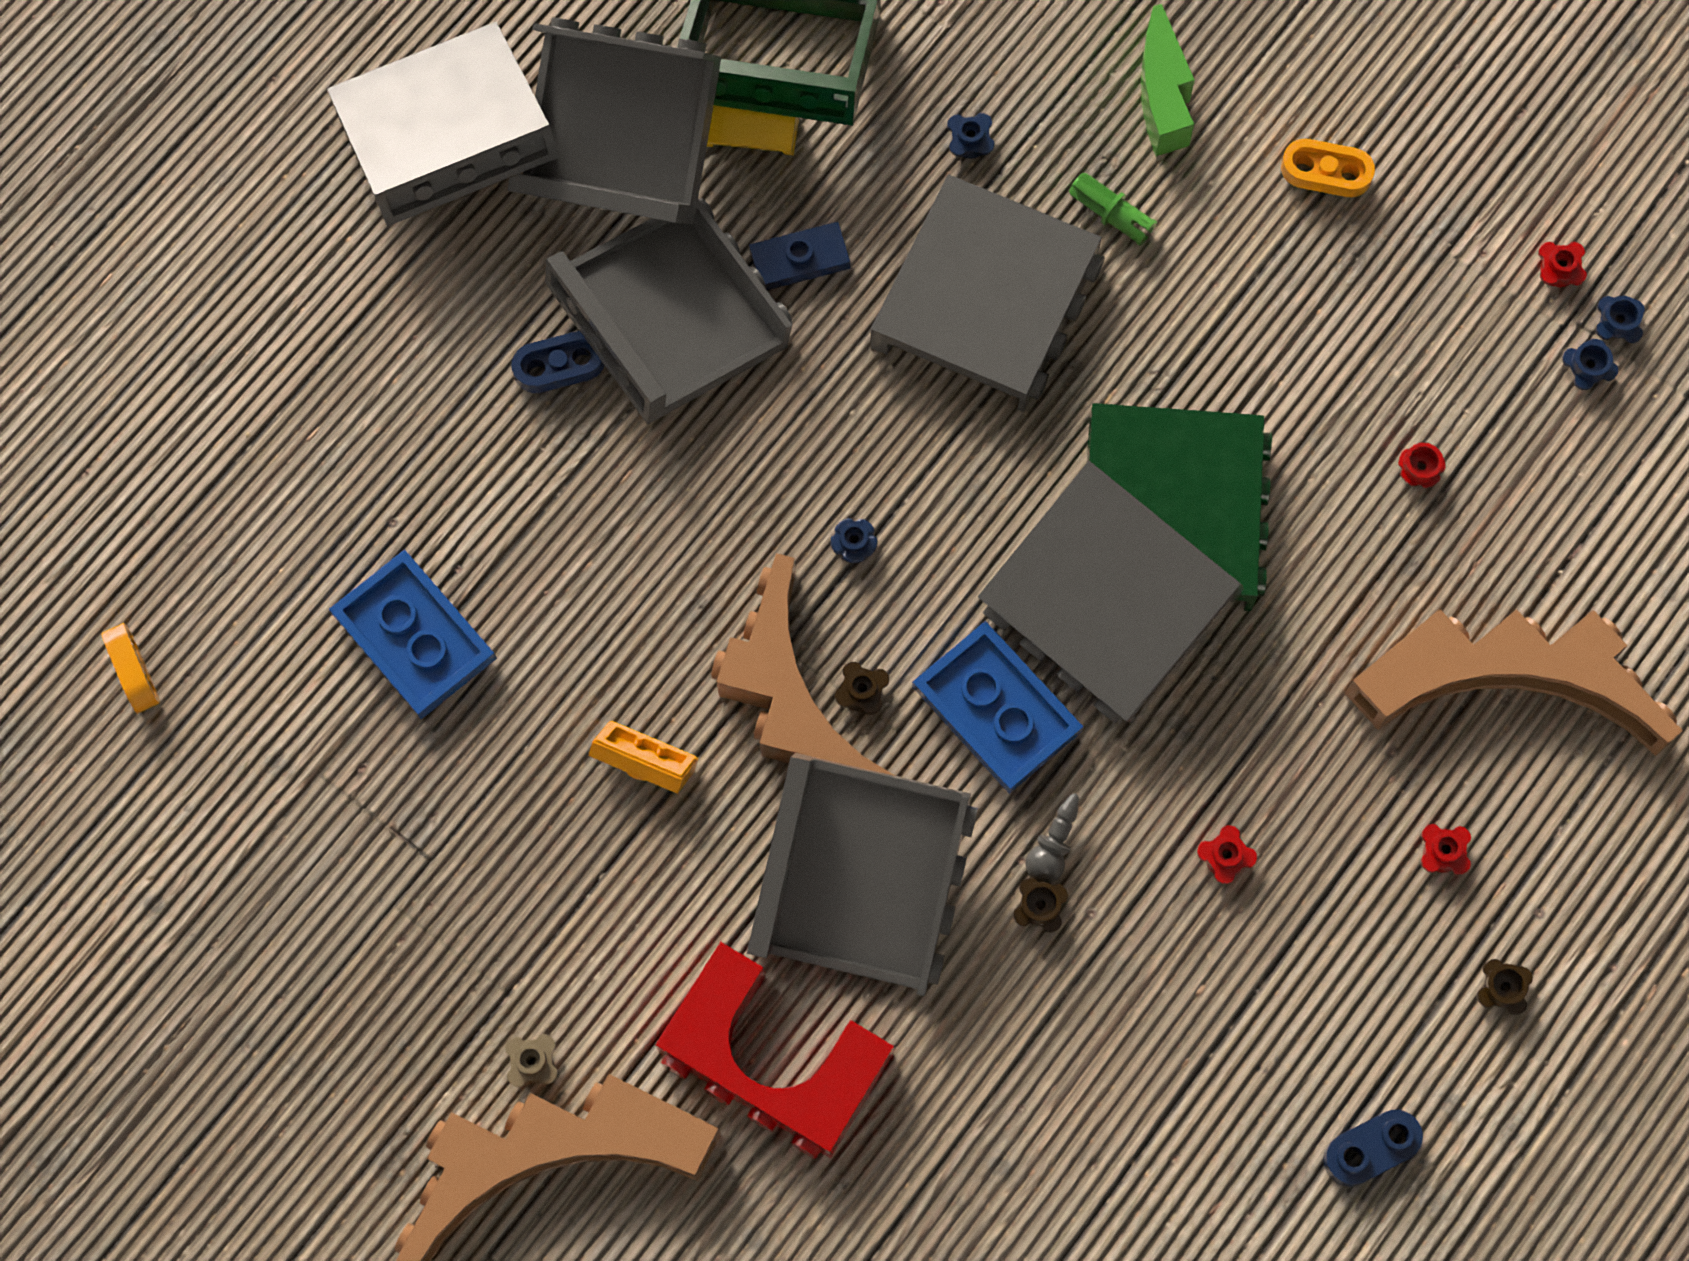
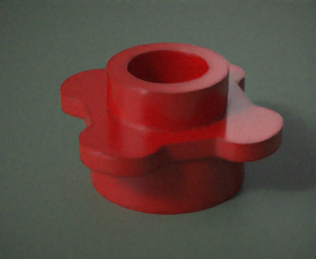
M1552 242L1543 243L1538 250L1539 257L1543 259L1540 266V279L1542 282L1554 287H1566L1570 284L1575 286L1581 285L1587 277V272L1582 268V257L1585 254L1584 247L1578 242H1571L1568 245H1555ZM1563 260L1566 262L1567 266L1562 267L1558 264V262Z
M1430 824L1423 829L1421 838L1425 845L1423 847L1421 865L1424 870L1429 873H1435L1436 871L1448 873L1452 871L1456 875H1462L1470 869L1471 861L1467 857V844L1471 841V834L1465 827L1457 826L1450 830L1440 829L1436 824ZM1442 846H1449L1450 853H1443Z
M1232 825L1222 827L1216 838L1211 841L1201 842L1197 849L1198 858L1206 862L1208 869L1214 874L1215 880L1221 884L1231 883L1235 875L1243 868H1252L1257 861L1256 851L1253 848L1246 847L1240 839L1239 829ZM1223 851H1230L1232 857L1229 859L1224 858L1222 855Z

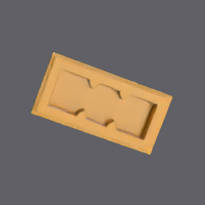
M610 721L592 741L588 755L625 771L634 779L651 782L677 794L695 772L699 759L690 753L614 721Z

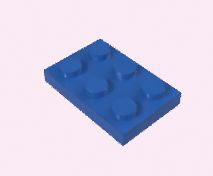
M405 549L329 608L333 617L420 719L424 718L497 659L491 648Z
M986 621L912 682V688L1009 794L1083 731V725Z

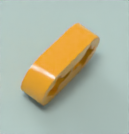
M122 623L102 632L101 635L108 654L134 711L139 714L159 705L158 693L128 626Z

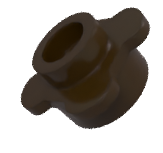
M858 662L846 664L843 668L845 678L842 688L838 689L835 693L837 704L842 708L850 707L855 711L865 712L868 715L878 713L882 708V690L889 685L888 673L883 669L872 671L862 668ZM864 684L867 690L860 692L858 691V686Z
M1027 878L1022 881L1019 887V891L1022 894L1020 906L1013 913L1015 922L1020 926H1027L1029 924L1042 926L1048 933L1057 931L1062 925V919L1059 914L1061 905L1068 899L1067 890L1060 884L1051 885L1046 882H1038L1034 878ZM1043 901L1045 908L1042 910L1038 909L1036 903Z
M1498 959L1487 961L1483 966V973L1485 975L1484 985L1477 992L1479 1003L1485 1008L1498 1006L1507 1009L1511 1015H1520L1527 1008L1525 996L1528 993L1529 985L1533 981L1532 973L1524 966L1518 967L1513 964H1502ZM1501 983H1507L1509 991H1502Z

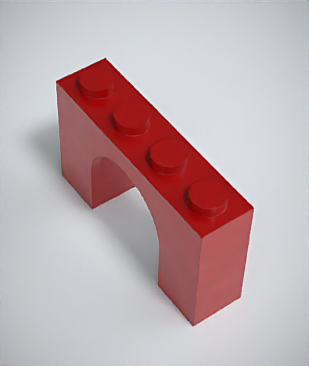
M720 941L655 1044L659 1054L664 1056L660 1063L681 1078L686 1079L692 1073L707 1082L703 1090L718 1101L729 1106L734 1099L750 1109L747 1117L762 1128L773 1132L775 1127L778 1126L794 1136L790 1144L806 1155L817 1159L821 1152L831 1159L893 1057L894 1046L850 1020L821 1068L808 1080L786 1088L768 1087L751 1080L735 1063L732 1056L731 1043L738 1020L765 978L764 967Z

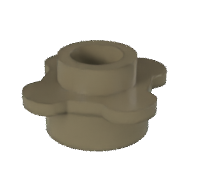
M541 1034L537 1039L522 1040L520 1037H513L507 1042L505 1051L510 1056L511 1069L507 1073V1079L511 1085L520 1088L526 1083L536 1084L541 1082L544 1085H548L554 1082L558 1071L553 1066L552 1052L556 1048V1043L551 1036ZM534 1056L536 1058V1063L534 1065H528V1057Z

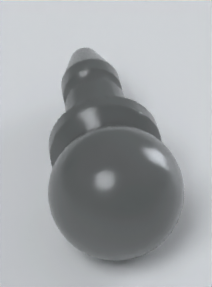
M1072 793L1062 803L1057 811L1058 816L1054 818L1049 829V836L1039 834L1037 838L1039 845L1034 847L1026 857V871L1031 878L1036 879L1038 882L1053 883L1064 872L1065 860L1063 855L1068 854L1071 848L1063 842L1067 840L1072 829V822L1076 820L1078 814L1079 796Z

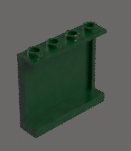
M1092 403L1089 419L1087 462L1093 463L1241 583L1245 588L1235 600L1244 601V611H1252L1257 596L1265 595L1267 568L1259 567V550L1266 551L1269 532L1268 522L1260 521L1261 505L1268 506L1270 496V477H1262L1263 461H1270L1272 449V433L1264 432L1265 415Z

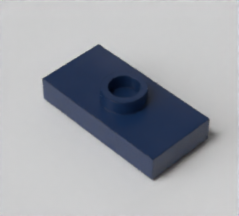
M838 222L749 244L754 268L762 275L766 284V290L851 269L849 255Z

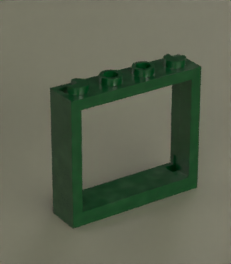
M691 0L679 39L703 43L715 0ZM716 0L860 21L861 26L848 77L721 59L714 100L715 106L850 126L854 125L880 18L881 0Z

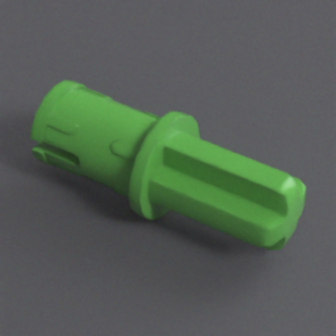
M1088 173L1080 174L1070 188L1069 193L1073 198L1101 217L1100 223L1103 225L1110 223L1134 240L1139 246L1143 245L1149 237L1137 229L1134 224H1139L1150 233L1153 232L1157 225L1155 219H1151L1125 200L1126 195L1123 192L1117 195Z

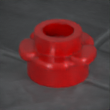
M1425 442L1417 443L1409 449H1405L1398 459V465L1402 468L1401 477L1411 486L1421 485L1423 488L1435 486L1441 479L1440 474L1446 468L1441 451L1436 446ZM1423 463L1425 464L1426 468L1424 470H1420L1417 467V464Z

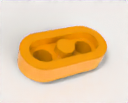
M1299 139L1292 142L1286 148L1281 162V172L1288 183L1298 188L1343 197H1357L1369 189L1375 174V165L1372 158L1361 149L1313 139ZM1306 164L1311 170L1308 172L1301 171L1297 168V165ZM1351 173L1356 177V180H1346L1342 174Z

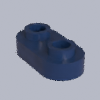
M580 331L526 344L516 351L511 364L517 384L523 390L530 393H542L592 380L602 372L605 366ZM581 355L590 357L589 362L584 365L576 364L574 361ZM535 367L545 369L544 373L537 377L529 374Z
M1386 1111L1333 1139L1324 1152L1325 1170L1330 1178L1340 1185L1348 1187L1361 1185L1416 1155L1423 1142L1422 1128L1417 1119L1406 1111ZM1391 1127H1400L1405 1132L1406 1139L1403 1144H1396L1390 1139L1389 1129ZM1353 1149L1359 1153L1361 1163L1358 1167H1351L1344 1161L1345 1150Z

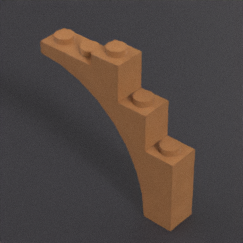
M776 553L772 568L764 567L760 575L757 595L763 597L759 611H750L746 621L743 638L749 640V642L730 637L726 652L719 650L716 654L711 679L717 680L719 696L769 709V712L760 711L754 731V739L760 740L762 757L789 763L790 757L795 753L895 776L862 756L833 729L812 700L797 668L790 639L789 608L796 577L795 558Z
M1439 609L1358 675L1345 693L1377 730L1409 709L1441 696L1476 689H1523L1555 695L1596 711L1627 730L1655 756L1683 731L1677 725L1674 713L1665 704L1655 702L1642 688L1643 685L1639 676L1628 666H1621L1616 661L1628 645L1622 640V634L1618 627L1611 620L1601 618L1594 610L1550 645L1545 640L1546 635L1541 626L1532 618H1525L1516 609L1473 645L1469 640V633L1464 625L1454 617L1448 618Z
M608 1074L603 1085L596 1082L590 1090L583 1106V1110L588 1112L585 1120L530 1093L525 1104L518 1101L510 1112L505 1124V1129L510 1131L506 1139L451 1112L446 1122L440 1120L436 1124L426 1145V1148L431 1150L427 1159L435 1166L443 1169L440 1178L433 1176L427 1183L419 1202L424 1208L415 1225L408 1223L401 1232L394 1249L395 1252L399 1253L396 1261H432L444 1241L473 1211L504 1189L543 1171L581 1162L626 1161L662 1167L699 1181L721 1137L719 1128Z

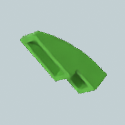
M1162 4L1155 5L1152 9L1141 69L1143 115L1147 134L1155 157L1190 146L1194 122L1186 103H1189L1191 100L1195 79Z

